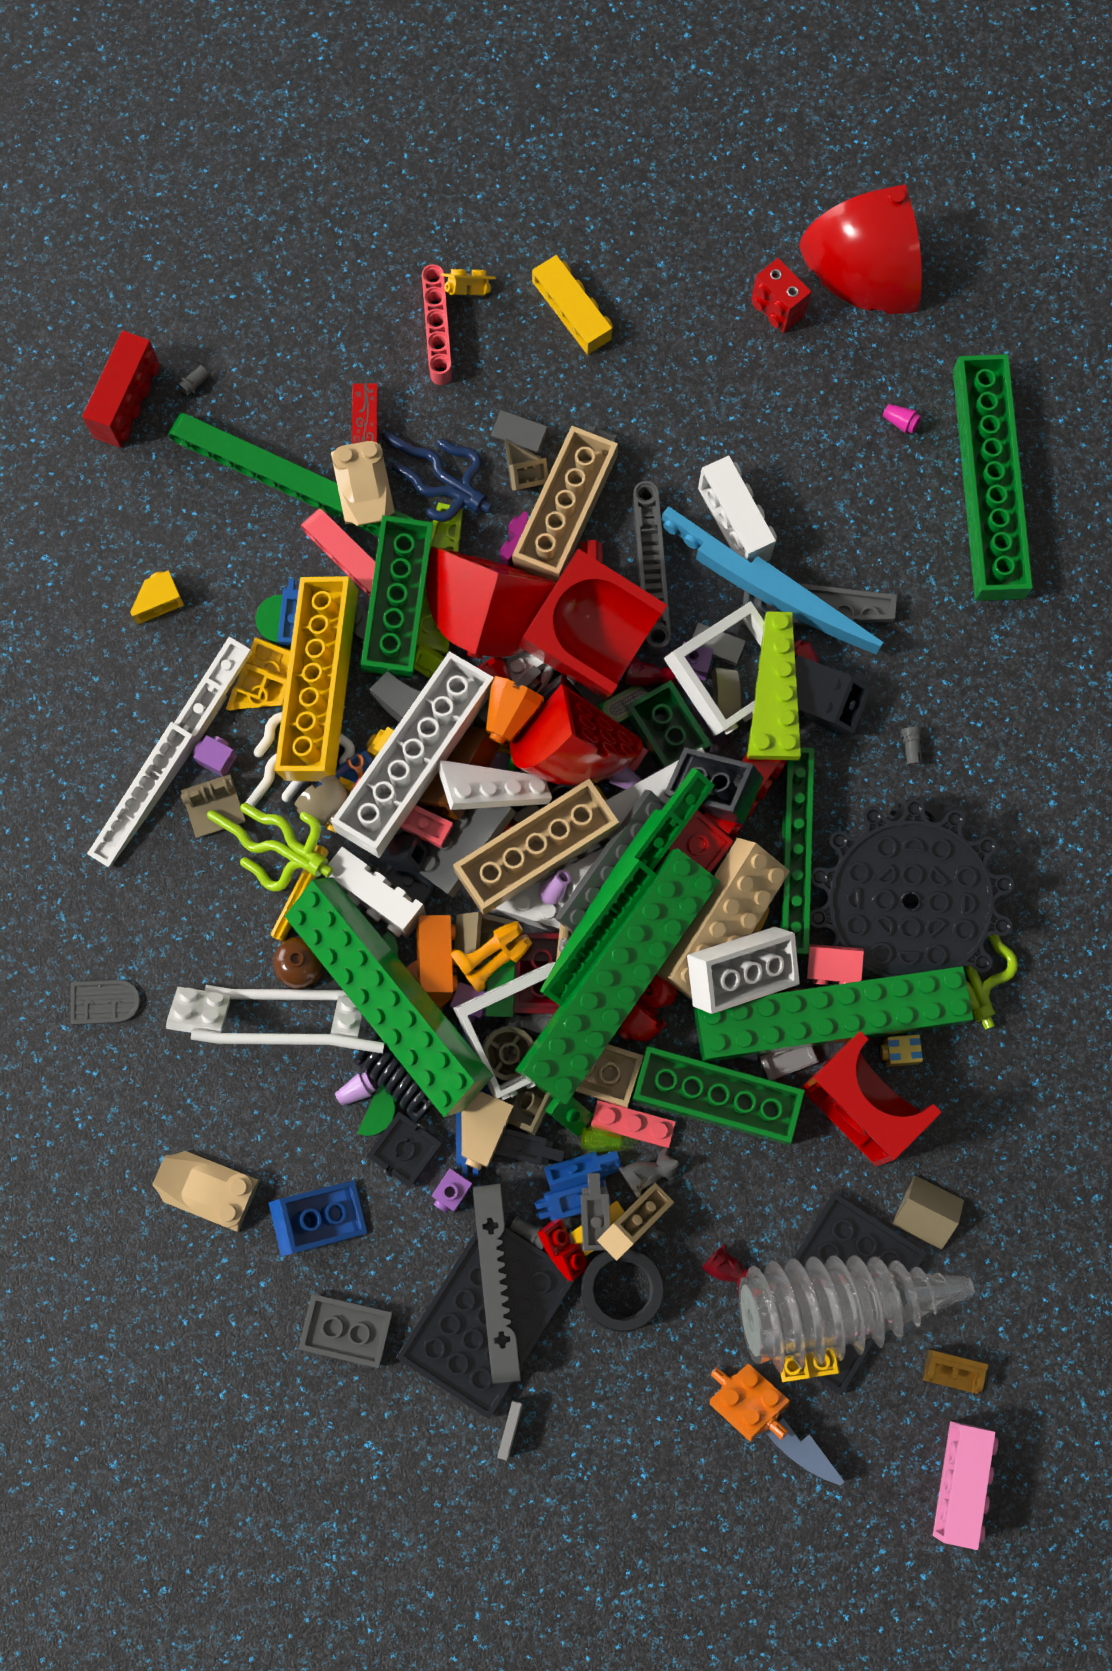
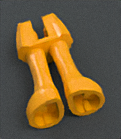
M518 921L506 924L493 931L494 936L481 948L472 953L465 954L460 950H455L450 954L477 993L485 989V982L499 967L509 960L517 962L532 945L528 935L519 936L523 928ZM501 949L492 960L481 968L473 970L484 959Z

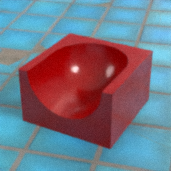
M578 549L523 635L519 647L606 701L616 689L621 677L645 638L664 612L667 604Z
M860 1031L846 1042L799 1089L805 1090L804 1094L875 1166H879L895 1160L939 1116L941 1111L934 1104L924 1109H918L902 1099L885 1084L860 1053L861 1048L868 1040Z

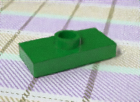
M573 1097L570 1098L566 1105L552 1099L545 1110L577 1137L580 1136L593 1117V1114Z

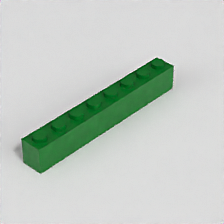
M800 747V759L788 760L784 766L781 864L790 872L780 887L779 928L795 933L797 959H805L809 954L814 748Z

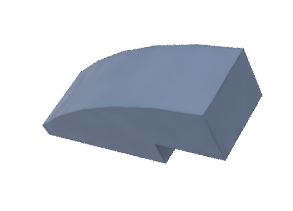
M779 1417L777 1421L789 1430L788 1435L783 1440H780L770 1429L765 1431V1434L784 1454L807 1471L838 1485L844 1483V1480L808 1433H805L798 1439L782 1417Z

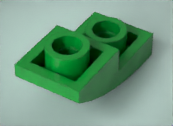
M509 960L487 979V992L514 980V961ZM514 994L487 1006L486 1016L513 1017Z

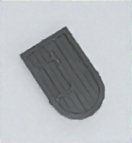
M122 980L71 982L70 1024H116L128 1021L139 1010L141 1002L139 992L134 985Z

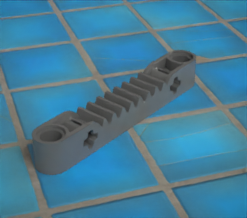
M642 481L634 488L632 503L640 588L667 604L664 612L645 638L644 646L648 653L659 656L668 650L671 638L659 491L654 483ZM648 495L651 499L647 501L642 500L640 496ZM653 636H660L664 641L658 644L654 643L651 638Z
M501 1185L473 1186L492 1383L521 1381L517 1338L512 1328L506 1326L511 1323V1319L504 1318V1314L510 1312V1308L504 1307L503 1303L508 1301L509 1297L503 1296L501 1293L508 1289L507 1285L500 1283L501 1280L507 1278L506 1274L499 1273V1270L506 1266L505 1263L498 1261V1258L504 1256V1252L497 1250V1247L503 1244V1241L499 1240L505 1229ZM488 1219H493L494 1223L499 1224V1228L494 1229V1234L492 1235L489 1234L488 1230L483 1229V1225L488 1224ZM501 1331L504 1332L505 1336H510V1341L506 1342L505 1348H501L500 1343H495V1338L499 1337V1332Z

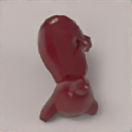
M634 656L630 662L624 684L648 686L655 683L663 685L672 681L675 686L678 680L669 666L659 668L654 664L641 662L637 656Z
M722 1244L701 1267L716 1279L736 1282L740 1297L744 1284L749 1287L751 1292L761 1286L758 1277L759 1271L756 1268L744 1269L739 1260L728 1254L726 1250L727 1245Z

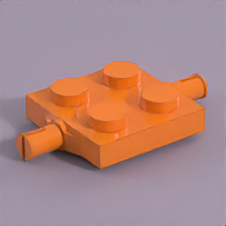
M747 1364L736 1375L731 1377L725 1374L720 1367H716V1370L712 1371L711 1377L718 1381L722 1387L710 1399V1405L744 1437L752 1442L760 1433L768 1429L778 1436L780 1440H783L788 1435L789 1430L782 1426L777 1419L789 1406L790 1400L750 1364Z

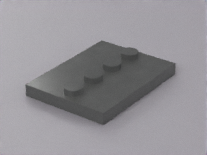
M509 806L466 809L460 820L446 819L453 822V827L442 848L420 839L430 852L419 873L454 898L463 884L455 873L453 864L499 836L517 812Z

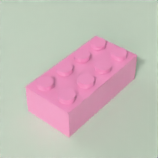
M950 1421L933 1536L943 1543L978 1550L979 1543L982 1544L984 1541L985 1526H982L983 1514L988 1513L990 1502L989 1496H986L988 1484H992L994 1468L990 1466L992 1455L995 1456L998 1449V1439L995 1438L994 1431Z

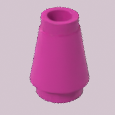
M888 404L883 413V418L887 419L905 434L908 432L911 434L915 433L922 416L917 414L918 411L892 404Z

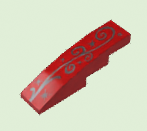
M353 384L352 444L366 441L378 443V384Z

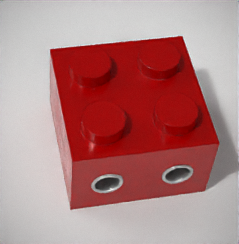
M777 258L756 275L751 300L754 307L768 317L772 326L779 328L785 333L805 317L811 291Z

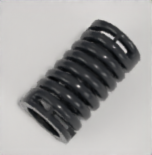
M378 1034L370 1040L384 1043ZM385 1043L383 1055L379 1059L377 1058L382 1053L361 1050L355 1057L354 1063L363 1069L365 1073H371V1079L378 1081V1086L385 1088L387 1095H393V1100L400 1102V1107L405 1110L407 1109V1114L416 1123L435 1107L423 1090H419V1085L415 1081L411 1083L413 1078L409 1073L403 1077L407 1072L403 1065L394 1071L400 1064V1061L396 1056L394 1057L390 1049L385 1052L388 1048Z

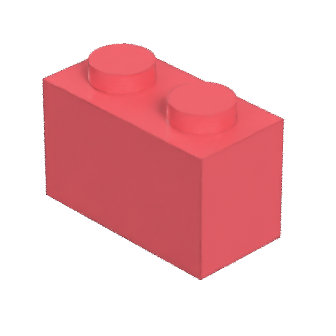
M810 944L807 979H812L814 984L827 985L829 980L839 981V984L861 981L863 948Z

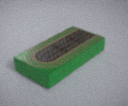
M632 686L598 705L597 708L621 724L629 719L626 710L627 704L642 697L647 692L643 686Z

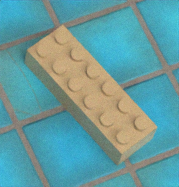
M571 426L513 552V567L530 572V574L541 578L545 577L556 582L559 580L573 556L615 463L618 443Z
M589 778L453 864L454 871L484 916L614 833L619 827V821Z
M737 838L714 875L720 880L719 884L663 963L657 975L668 981L678 991L692 1000L687 955L751 935L790 871L757 843Z

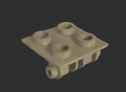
M231 774L181 790V798L184 805H186L196 838L224 829L207 818V813L210 810L218 812L236 824L246 822L244 814L240 809L241 805Z

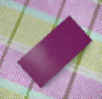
M525 511L519 517L515 516L508 525L510 540H507L500 549L502 564L508 566L513 564V552L528 522V513Z

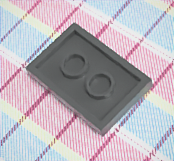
M312 1294L298 1350L380 1368L393 1312Z

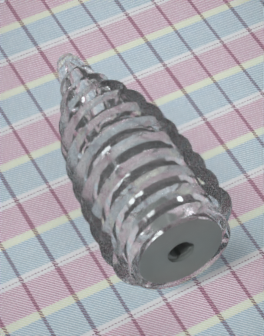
M833 1255L827 1259L824 1266L817 1257L812 1256L806 1261L804 1267L798 1260L791 1258L787 1261L784 1270L777 1262L769 1261L765 1267L764 1275L758 1267L753 1265L749 1267L746 1277L741 1279L739 1285V1309L745 1341L753 1361L756 1364L772 1362L776 1370L782 1373L785 1359L792 1358L798 1369L802 1370L805 1356L809 1354L813 1355L819 1365H823L825 1353L830 1349L833 1350L836 1357L841 1361L844 1358L846 1346L850 1344L853 1345L859 1355L864 1353L865 1341L869 1338H872L875 1344L882 1348L886 1332L892 1330L894 1335L901 1339L904 1325L913 1322L919 1328L922 1317L930 1313L936 1315L937 1310L950 1304L954 1305L955 1302L967 1299L970 1295H973L974 1285L971 1278H966L965 1276L942 1275L938 1272L927 1274L919 1267H914L909 1272L897 1260L892 1261L887 1268L878 1257H871L867 1265H865L856 1255L850 1256L846 1264L839 1257Z

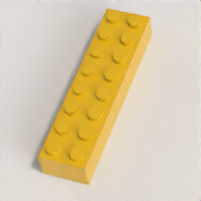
M349 576L300 577L274 770L285 781H320L324 777L336 775L359 590Z

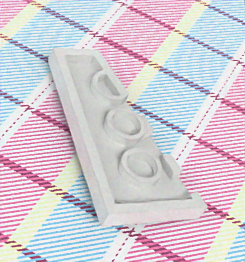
M440 760L437 765L450 810L549 804L552 799L547 782L531 774Z

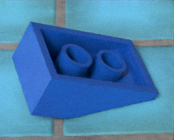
M355 1180L269 1202L281 1256L367 1234Z

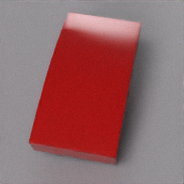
M562 1219L553 1220L537 1232L551 1260L568 1281L575 1280L586 1271L588 1262L580 1243H571Z

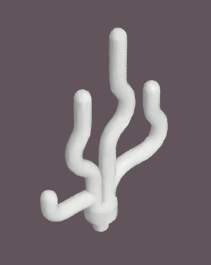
M282 712L274 714L268 720L265 726L264 737L254 749L256 757H262L272 744L275 737V729L281 723ZM342 733L339 744L344 747L345 752L339 759L340 765L346 762L347 758H351L355 754L353 742ZM277 754L273 755L267 762L262 781L245 803L255 807L271 786L275 778L274 770ZM292 781L283 792L282 800L289 802L306 781Z

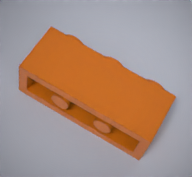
M419 915L416 922L418 983L432 1000H450L453 991H457V975L452 973V966H456V962L450 955L455 951L452 950L451 940H455L456 936L455 924H451V915Z

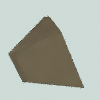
M504 438L511 489L520 490L545 484L548 478L546 458H541Z

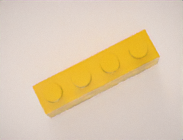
M555 255L532 270L533 284L587 355L611 340L613 325L607 316L603 317L596 301L592 297L589 298L583 284L580 280L574 279L565 261L561 262L558 256Z

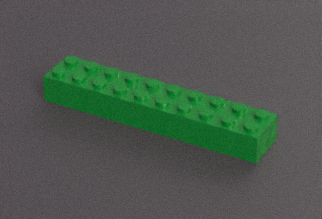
M1008 354L959 356L953 368L975 601L1026 599L1032 590V579Z
M679 849L669 850L654 871L657 876L564 1003L557 1009L515 1070L559 1103L565 1105L568 1103L720 882V880Z
M328 877L312 880L284 917L442 1116L447 1117L464 1111L494 1075L334 878Z
M963 966L770 994L713 1014L696 1007L694 1009L702 1062L847 1042L860 1031L867 1038L962 1025L974 1020Z

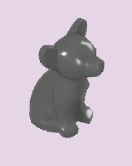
M513 1013V1017L505 1019L504 1027H516L539 1037L554 1014L529 1013L521 1016L518 1013Z
M664 1148L658 1154L656 1162L640 1161L625 1167H619L618 1169L638 1198L641 1196L644 1188L653 1185L661 1177L674 1180L679 1162L669 1156L668 1148Z

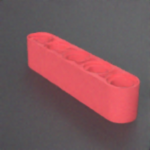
M428 265L422 271L429 370L431 380L435 384L445 385L452 379L445 280L444 276H441V273L444 272L438 265ZM432 279L438 280L436 282H430V280ZM433 301H439V302H440V303H438V304H431V302H433ZM435 323H440V324H442L441 326H438V327L432 326V325L435 324ZM437 345L444 346L442 349L434 348ZM440 367L446 369L442 372L436 371V369Z
M318 509L301 524V528L370 597L375 561L323 510Z

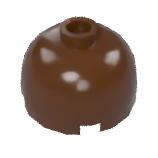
M292 937L282 942L276 949L273 957V970L277 979L291 989L302 990L315 986L323 978L326 970L301 937Z

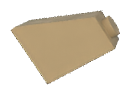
M480 1091L464 1111L461 1112L462 1157L467 1159L466 1165L477 1170H481L482 1166L489 1167L514 1110L513 1105Z

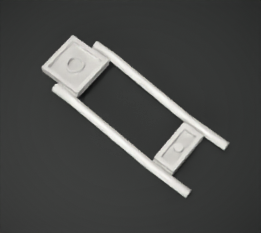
M206 985L205 991L193 988L177 987L166 1023V1029L190 1032L191 1040L215 1044L332 1045L382 1054L384 1049L383 1042L358 1039L362 1014L343 990L230 989ZM230 999L337 1000L331 1034L222 1033Z

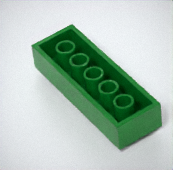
M382 515L361 659V672L384 675L388 671L391 675L411 679L413 677L433 522Z
M647 1046L632 1102L789 1145L792 1142L805 1090Z

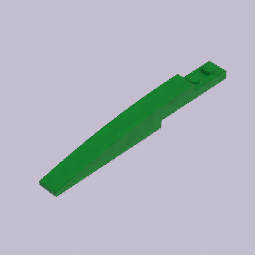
M691 769L661 811L655 808L575 928L540 990L559 1006L564 1003L657 876L653 869L715 786L699 770Z

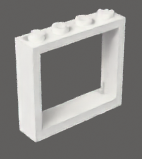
M751 601L664 658L714 736L722 731L726 735L738 728L736 722L740 719H743L744 722L753 717L755 700L725 719L685 656L742 619L761 647L764 620Z
M556 962L543 965L453 1008L470 1047L493 1075L492 1068L468 1015L546 979ZM494 1075L487 1083L492 1096L495 1098L502 1097L503 1100L517 1095L516 1090L525 1085L527 1089L535 1086L522 1075L501 1085L498 1084Z

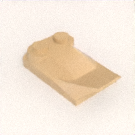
M366 441L343 445L331 452L345 524L354 523L356 526L381 522L382 515L394 516L395 511L381 444Z
M608 1044L576 1092L628 1108L644 1056Z
M183 1151L178 1154L165 1155L154 1179L153 1187L158 1191L163 1202L239 1232L260 1180L190 1152Z

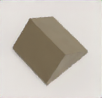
M525 1085L516 1090L517 1095L506 1100V1103L514 1106L508 1124L536 1136L547 1112L545 1110L553 1098L537 1086L527 1089Z
M914 1175L891 1225L942 1250L959 1224L964 1200Z

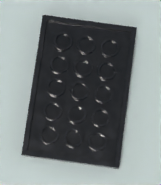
M832 1192L762 1306L779 1304L782 1314L781 1318H783V1327L760 1331L761 1343L776 1353L835 1344L840 1373L814 1378L842 1396L927 1253L843 1197Z
M488 1219V1224L483 1225V1229L488 1230L490 1235L494 1234V1229L499 1228V1224L494 1223L493 1219ZM505 1227L504 1233L499 1238V1240L503 1241V1244L497 1247V1250L504 1252V1256L498 1258V1261L506 1265L499 1270V1273L507 1275V1278L501 1280L500 1283L508 1286V1289L501 1293L503 1296L509 1297V1300L503 1303L504 1307L510 1308V1312L504 1314V1318L511 1319V1323L506 1326L511 1327L515 1332L519 1367L521 1368L574 1280L568 1281L548 1254ZM476 1229L396 1358L490 1419L512 1382L492 1383ZM503 1331L499 1332V1337L495 1338V1343H500L501 1348H505L506 1342L510 1341V1336H505Z

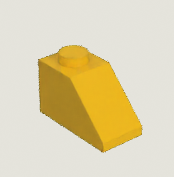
M169 570L166 572H156L144 581L131 609V615L137 625L184 606Z

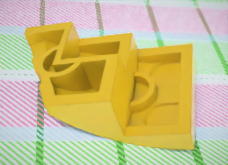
M255 637L251 646L253 652L241 669L237 684L233 687L226 709L235 710L283 705L291 650Z

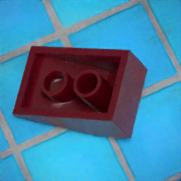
M521 932L519 936L528 935L532 945L515 962L514 979L543 965L556 962L559 933ZM546 979L514 993L513 1013L555 1014L560 1006L540 991Z

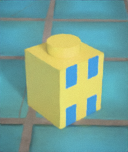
M920 1035L896 1036L884 1039L883 1044L880 1045V1056L882 1061H886V1067L917 1065L923 1062Z

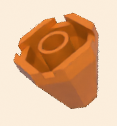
M495 676L490 690L486 731L491 734L490 739L504 744L505 741H513L539 712L545 700L543 696L523 685L517 686L514 685V681Z

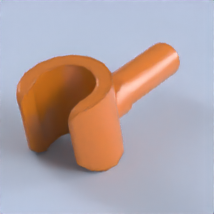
M356 754L359 760L358 764L353 766L349 758L346 759V764L354 769L359 779H361L364 775L362 769L364 760L361 755Z

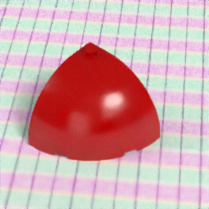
M906 184L871 191L844 201L817 218L804 232L799 243L803 258L811 272H815L821 279V284L831 293L845 302L868 311L875 309L885 311V314L917 312L922 286L921 251L915 215Z
M431 546L426 574V594L431 615L441 633L453 644L467 650L468 656L482 659L483 655L508 657L524 651L519 647L521 639L557 582L545 577L541 578L531 575L530 572L473 555L471 557L460 554L457 551Z
M563 684L545 702L526 727L510 742L512 761L518 768L542 780L572 786L580 785L589 778L592 783H598L619 774L632 764L643 750V742L640 737Z

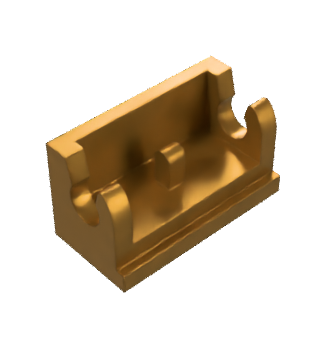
M928 1350L922 1380L978 1394L983 1390L988 1364Z

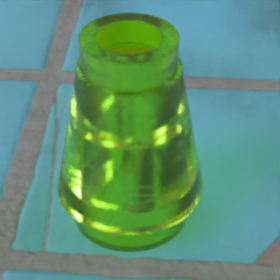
M593 1126L583 1128L581 1149L587 1150L588 1153L620 1151L622 1137L619 1134Z

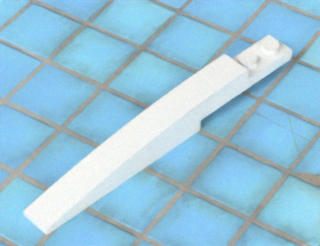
M231 637L227 639L174 723L171 722L88 851V855L109 868L112 866L227 699V691L253 651Z

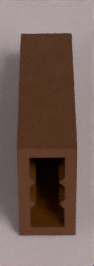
M469 727L446 761L489 768L501 744L489 738L491 734L486 731L485 727ZM439 771L416 803V806L446 819L460 820L466 810H450Z

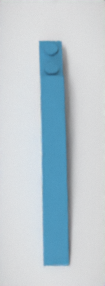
M669 506L662 514L661 524L664 529L670 534H677L683 538L686 545L690 548H697L696 560L723 578L782 612H792L793 618L826 634L876 655L880 651L884 642L759 556H756L753 562L750 563Z

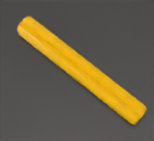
M316 845L314 852L319 853L325 858L329 853L328 849L320 845ZM303 869L271 932V936L279 941L285 940L292 927L284 916L309 883L316 879V876Z

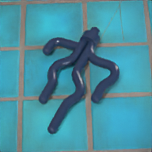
M388 431L383 432L382 439L413 457L430 460L436 477L448 485L429 487L424 484L421 477L413 470L399 462L392 464V470L410 480L415 489L422 495L428 497L449 496L455 499L445 512H440L434 508L427 509L428 517L438 522H447L453 519L464 505L476 513H479L481 510L489 513L492 510L493 505L487 502V495L475 490L471 485L472 479L482 466V459L475 450L468 447L455 446L444 439L437 440V446L440 449L457 457H467L472 461V465L465 472L461 482L444 471L442 461L434 451L427 448L414 447Z

